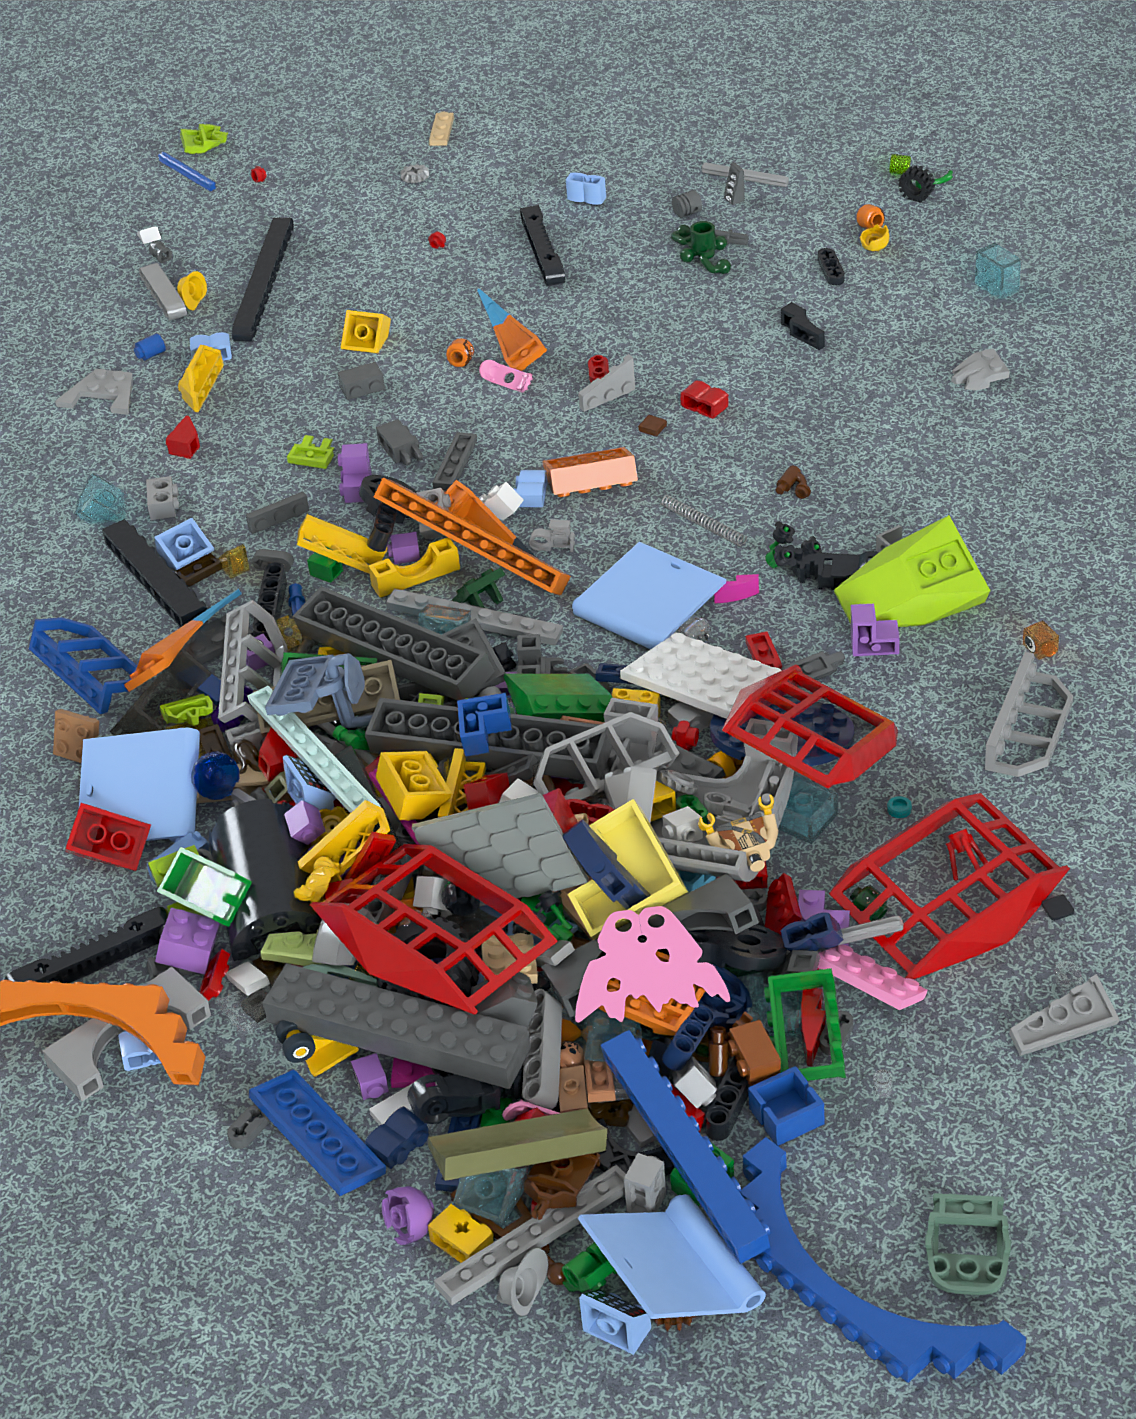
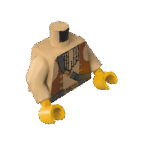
M769 794L771 803L765 806L761 803V796L759 797L758 806L764 811L765 816H762L761 812L716 826L714 831L712 826L715 818L711 813H708L707 818L710 824H704L700 817L698 827L707 832L706 838L710 846L746 852L748 866L753 872H758L764 868V861L770 858V849L774 848L778 836L775 814H772L771 811L774 799Z

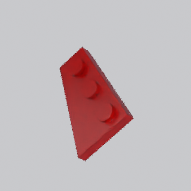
M784 872L770 884L765 917V927L777 932L781 936V930L785 926L802 919L792 878Z

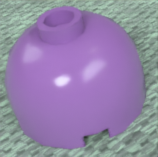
M411 1186L398 1187L386 1191L385 1194H388V1197L382 1200V1214L386 1228L388 1229L393 1226L400 1237L394 1238L396 1242L400 1245H406L423 1238L429 1231L428 1224L433 1220L434 1205L432 1201L422 1191ZM407 1226L408 1233L404 1234L400 1228Z

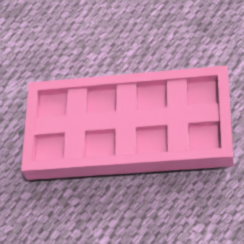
M842 944L819 952L821 958L818 968H832L833 976L898 1010L922 1001L926 996L927 989L919 986L917 981L909 978L905 979L898 975L896 970L876 964L873 958L861 956L853 952V949L847 945Z

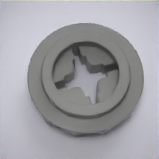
M410 164L409 167L405 166L400 171L401 179L408 183L422 182L429 177V169L424 165Z
M674 770L661 772L660 779L669 787L682 793H696L698 786L690 777Z

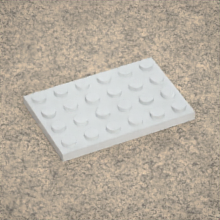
M675 632L622 669L620 676L622 680L727 719L741 689L782 670Z

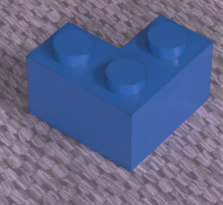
M506 693L457 701L460 739L465 756L490 753L488 734L512 730L511 713Z

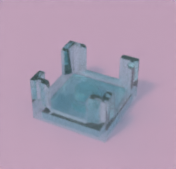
M750 976L749 991L752 1008L748 1007L747 1013L753 1017L752 1022L760 1020L763 1027L772 1036L774 1035L773 1027L768 1026L767 1011H771V1003H766L763 977ZM803 990L781 993L786 1038H801Z

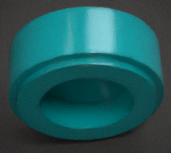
M903 796L893 797L887 803V812L894 818H905L912 812V803Z

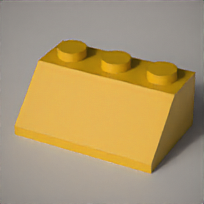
M427 751L381 752L376 779L399 820L424 819L451 798L452 792Z

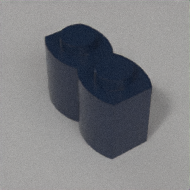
M825 912L815 914L805 922L790 923L781 930L784 946L790 952L792 950L818 951L819 948L829 949L837 946L844 940L840 924L829 913Z
M403 1106L391 1114L384 1124L374 1129L366 1138L365 1143L389 1169H392L396 1164H403L408 1158L409 1153L416 1147H421L426 1143L429 1136L427 1123H424L413 1112Z

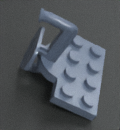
M349 653L289 660L265 706L267 715L276 714L283 716L298 711L306 713L313 710L319 697L332 694L340 723L345 728L368 726L373 715L354 716L351 703H358L364 691L365 680L360 662Z

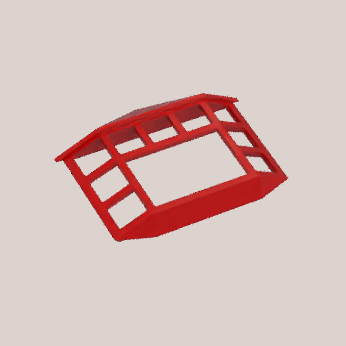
M796 664L741 689L722 728L723 732L826 788H830L835 784L854 781L896 747L898 729L893 721L805 675L800 666ZM797 686H801V687H803V688L809 690V691L812 692L813 694H809V693L805 692L804 690L798 688ZM788 694L801 702L795 704L783 696ZM823 698L872 724L876 728L851 748L845 749L792 719ZM774 704L787 712L781 714L768 706ZM757 714L775 723L763 739L752 735L739 726ZM782 727L807 740L795 757L770 744ZM814 745L840 758L828 775L802 762Z
M977 793L943 803L851 864L829 892V895L844 910L850 911V916L858 924L871 922L869 920L870 916L891 896H894L913 915L903 924L902 931L894 932L889 938L885 935L872 938L908 973L904 978L914 980L981 955L1011 941L1041 906L1042 901L1046 900L1070 870V867L1067 865L1059 867L983 794ZM977 803L994 820L982 823L968 809ZM960 815L1000 855L920 908L880 867ZM1004 828L1021 845L1008 848L991 831ZM1026 853L1032 854L1047 871L1033 872L1018 856ZM1006 861L1010 862L1027 879L1009 893H1005L987 875ZM872 874L886 889L864 911H860L843 892ZM976 881H980L998 899L980 913H975L957 895ZM947 901H950L968 919L967 922L950 934H946L928 916V914ZM917 922H921L939 942L917 964H913L896 947V943Z
M403 844L324 902H312L309 904L370 975L474 1015L479 1012L475 1008L477 1004L558 942L539 917L525 903L432 845ZM406 854L412 857L404 865H394L395 862ZM423 864L501 913L502 916L468 942H462L385 891ZM379 874L389 875L376 885H365ZM351 894L362 895L349 905L340 903ZM376 898L396 910L379 924H375L358 912ZM405 917L426 930L408 944L387 932ZM513 921L542 939V941L528 952L522 953L502 928ZM493 935L516 959L514 963L498 975H495L474 951ZM434 937L439 938L456 950L439 964L434 963L417 951ZM464 957H467L488 981L487 984L470 997L465 996L446 973L447 970Z

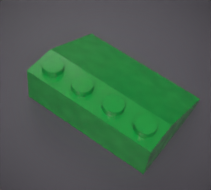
M589 674L504 675V680L518 715L558 720L562 716L605 722L604 712L613 697Z

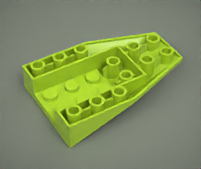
M948 515L885 547L834 589V593L850 624L851 605L874 604L876 621L897 620L898 627L926 625L985 603L990 589L951 517Z

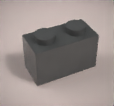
M376 362L337 372L340 389L347 400L385 390L383 373Z

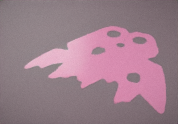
M662 906L644 908L639 915L632 910L617 911L610 914L598 937L599 948L606 955L592 960L588 964L579 991L575 1019L576 1022H581L597 1008L604 1006L610 1018H616L622 1022L625 1012V999L628 995H632L635 999L645 995L658 1012L661 1011L662 1005L668 1003L671 998L680 1004L686 1003L690 1007L696 1008L699 1007V1004L695 997L693 984L704 988L711 997L718 994L726 1002L730 1001V995L724 981L713 965L707 962L697 963V960L702 956V949L670 910ZM659 914L664 917L665 923L659 928H653L648 924L650 916ZM626 918L631 921L632 927L626 932H620L615 928L616 921ZM641 933L647 937V941L644 943L638 941ZM658 949L668 950L670 954L669 962H662L655 955ZM616 978L621 981L618 991H607L609 979Z

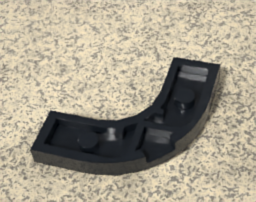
M604 1119L597 1121L600 1125L607 1128L606 1151L598 1152L600 1154V1167L598 1168L603 1172L617 1165L622 1171L627 1173L636 1155L640 1153L646 1156H654L663 1161L665 1176L672 1173L675 1166L662 1146L642 1152L628 1151L616 1143Z

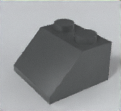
M518 972L477 1004L475 1008L479 1011L477 1014L528 1028L538 1002L530 977ZM486 980L471 987L470 995L478 991L488 981Z

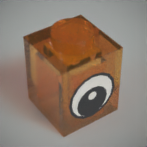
M1042 620L1023 629V645L1031 653H1034L1038 660L1051 657L1058 652L1059 635Z

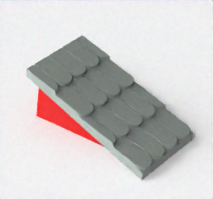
M560 788L544 795L537 793L412 825V830L420 845H432L515 898L530 897L542 894L548 890H554L555 892L588 883L586 873L563 838V834L578 822ZM480 901L479 907L486 905L485 903Z

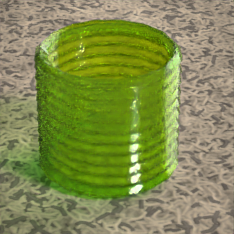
M892 154L889 173L902 175L910 167L911 156Z

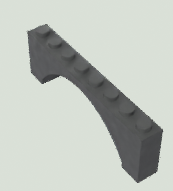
M728 874L662 906L670 910L687 931L714 929L733 931L735 934H738L759 923L752 902ZM654 914L648 919V924L653 928H659L665 923L664 917L659 914ZM629 922L617 928V930L626 932L631 929L632 923ZM598 938L575 949L556 966L548 963L541 966L546 979L550 982L552 991L569 1017L576 1015L579 991L589 962L606 955L599 948Z

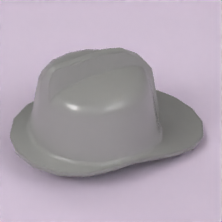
M540 1248L530 1250L524 1256L519 1266L507 1268L500 1277L497 1300L500 1303L512 1306L515 1313L520 1316L529 1313L535 1297L538 1295L547 1276L548 1258L545 1251Z

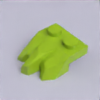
M199 124L198 130L181 129L180 137L184 152L195 154L205 153L226 142L228 133L221 132V126Z
M200 694L160 705V711L167 724L187 722L195 726L199 724V716L213 713V702L209 695Z

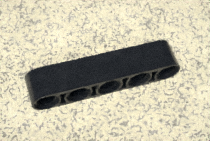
M272 562L266 565L257 604L271 614L277 626H279L287 579L284 565L280 562ZM254 617L252 626L254 637L264 634L271 641L263 623Z
M735 1056L715 1093L716 1097L711 1101L706 1112V1134L714 1141H722L730 1135L749 1096L748 1088L751 1086L746 1077H741L739 1074Z

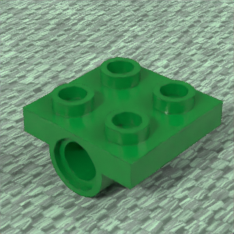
M594 1242L586 1248V1251H582L562 1267V1272L566 1278L562 1283L569 1292L580 1291L582 1293L588 1289L594 1291L607 1282L605 1278L612 1272L616 1274L617 1272Z

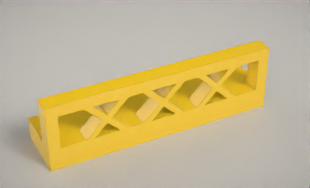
M308 514L298 530V546L368 574V564L382 561L387 552V547L384 552L374 551L367 546L368 538Z
M455 748L446 781L452 796L440 806L438 818L468 811V808L463 811L457 808V806L465 802L467 803L466 795L461 790L464 788V784L484 776L485 762H466L463 749ZM465 771H478V773L469 777L465 774Z
M364 800L298 861L299 868L311 874L314 871V863L318 858L322 856L329 857L333 862L337 863L340 861L341 856L346 853L343 862L340 863L339 876H341L353 865L378 822L380 828L376 832L387 834L390 831L384 809ZM363 837L361 845L355 849L358 840Z

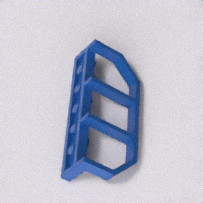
M63 617L35 620L29 650L99 714L108 712L112 693L129 692L124 684L130 681L131 678L128 680L104 682L103 686L88 672L123 668L130 675L137 669V665L93 626ZM61 629L88 638L61 640L57 644L44 631ZM101 649L109 657L80 660V663H78L67 652Z

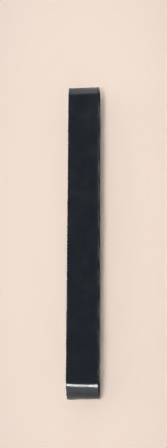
M293 218L272 219L232 326L233 341H254L252 339L255 338L258 330L256 327L261 322L262 318L260 316L265 311L266 307L264 305L268 302L270 297L268 294H271L274 286L272 283H275L276 272H279L280 262L283 261L284 251L287 250L289 244L287 242L290 241L291 231L294 230Z

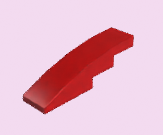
M820 988L805 989L802 994V1046L806 1064L811 1067L820 1045V1035L826 1025V1011L821 1010L823 989Z

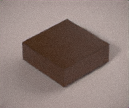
M648 415L638 428L640 432L657 437L667 426V420Z

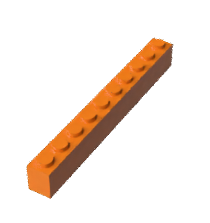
M382 478L374 495V498L550 593L561 595L571 577L392 480Z

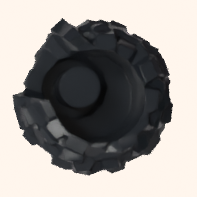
M450 881L442 891V903L453 915L469 916V914L475 913L479 908L480 900Z

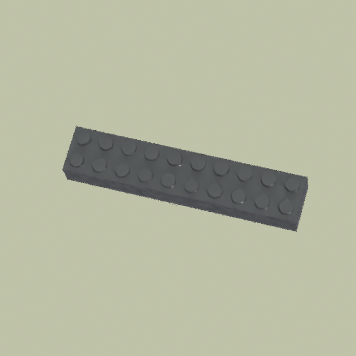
M323 586L292 616L303 636L346 654L349 653L353 657L377 658V663L392 660L396 675L457 701L472 698L495 672L486 652Z
M380 698L365 732L371 753L381 754L384 751H427L429 754L431 753L435 761L451 763L455 748L463 749L460 739L458 707ZM511 714L512 730L488 734L490 753L465 756L466 762H485L486 768L499 769L533 753L539 760L535 771L536 774L545 748L594 728L599 724ZM605 732L576 744L594 779H602L613 747ZM567 748L549 755L543 775L584 780Z
M288 963L285 964L262 1002L268 1023L277 1025L281 1020L295 1023L300 1032L507 1089L511 1088L531 1049L528 1028L525 1026L480 1014L474 1015L461 1009Z

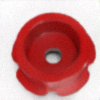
M256 166L251 170V177L256 183L263 182L267 177L264 168Z
M434 232L428 237V241L432 248H444L446 237L441 232Z

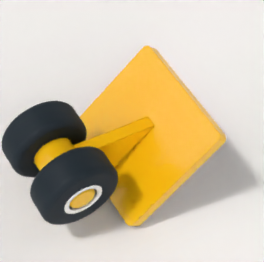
M281 1020L275 1029L279 1042L283 1044L282 1050L286 1059L293 1063L306 1060L308 1068L314 1077L359 1050L355 1046L300 1032L297 1025L289 1021Z

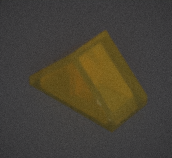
M244 544L224 552L217 558L222 562V570L231 579L250 570Z

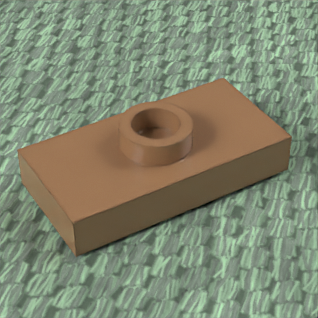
M583 1065L560 1069L559 1101L561 1113L582 1109L589 1110Z

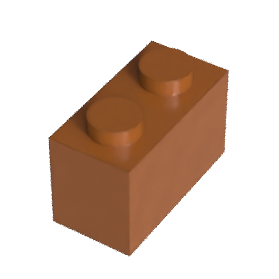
M760 1020L730 1028V1040L727 1041L728 1052L731 1057L735 1056L739 1074L741 1077H746L750 1086L781 1073V1059Z

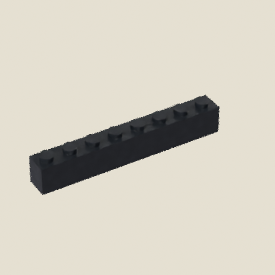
M123 519L102 529L105 545L180 628L208 610L206 604L198 600L195 592L187 588L185 581L177 577L175 570L167 566L165 559L157 555L155 548L147 544L144 536L138 534L134 525H130Z

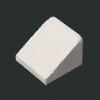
M156 226L138 231L137 233L143 244L161 239Z

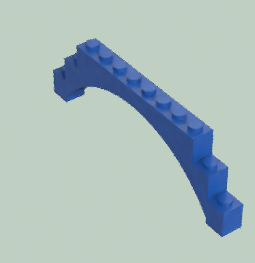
M765 1137L743 1155V1173L750 1183L742 1189L741 1195L744 1199L749 1198L756 1209V1217L759 1221L763 1219L771 1232V1235L768 1236L770 1248L753 1257L757 1261L758 1266L764 1272L770 1271L774 1274L785 1289L789 1290L791 1288L795 1291L806 1306L816 1308L827 1323H834L842 1329V1333L849 1341H856L863 1346L866 1354L871 1359H879L884 1363L892 1376L895 1378L901 1377L909 1383L933 1361L935 1368L940 1373H948L955 1379L978 1357L987 1369H994L1002 1375L1025 1354L1026 1337L1005 1320H1002L999 1324L982 1326H949L922 1322L878 1308L840 1286L806 1252L788 1220L780 1188L781 1173L787 1168L786 1152Z

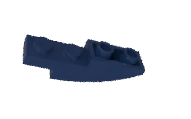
M583 819L563 834L564 840L578 861L613 902L617 900L627 910L651 896L617 860V854Z

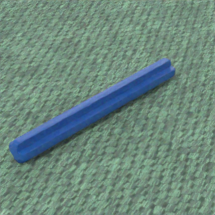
M166 152L159 153V161L208 191L216 189V183Z

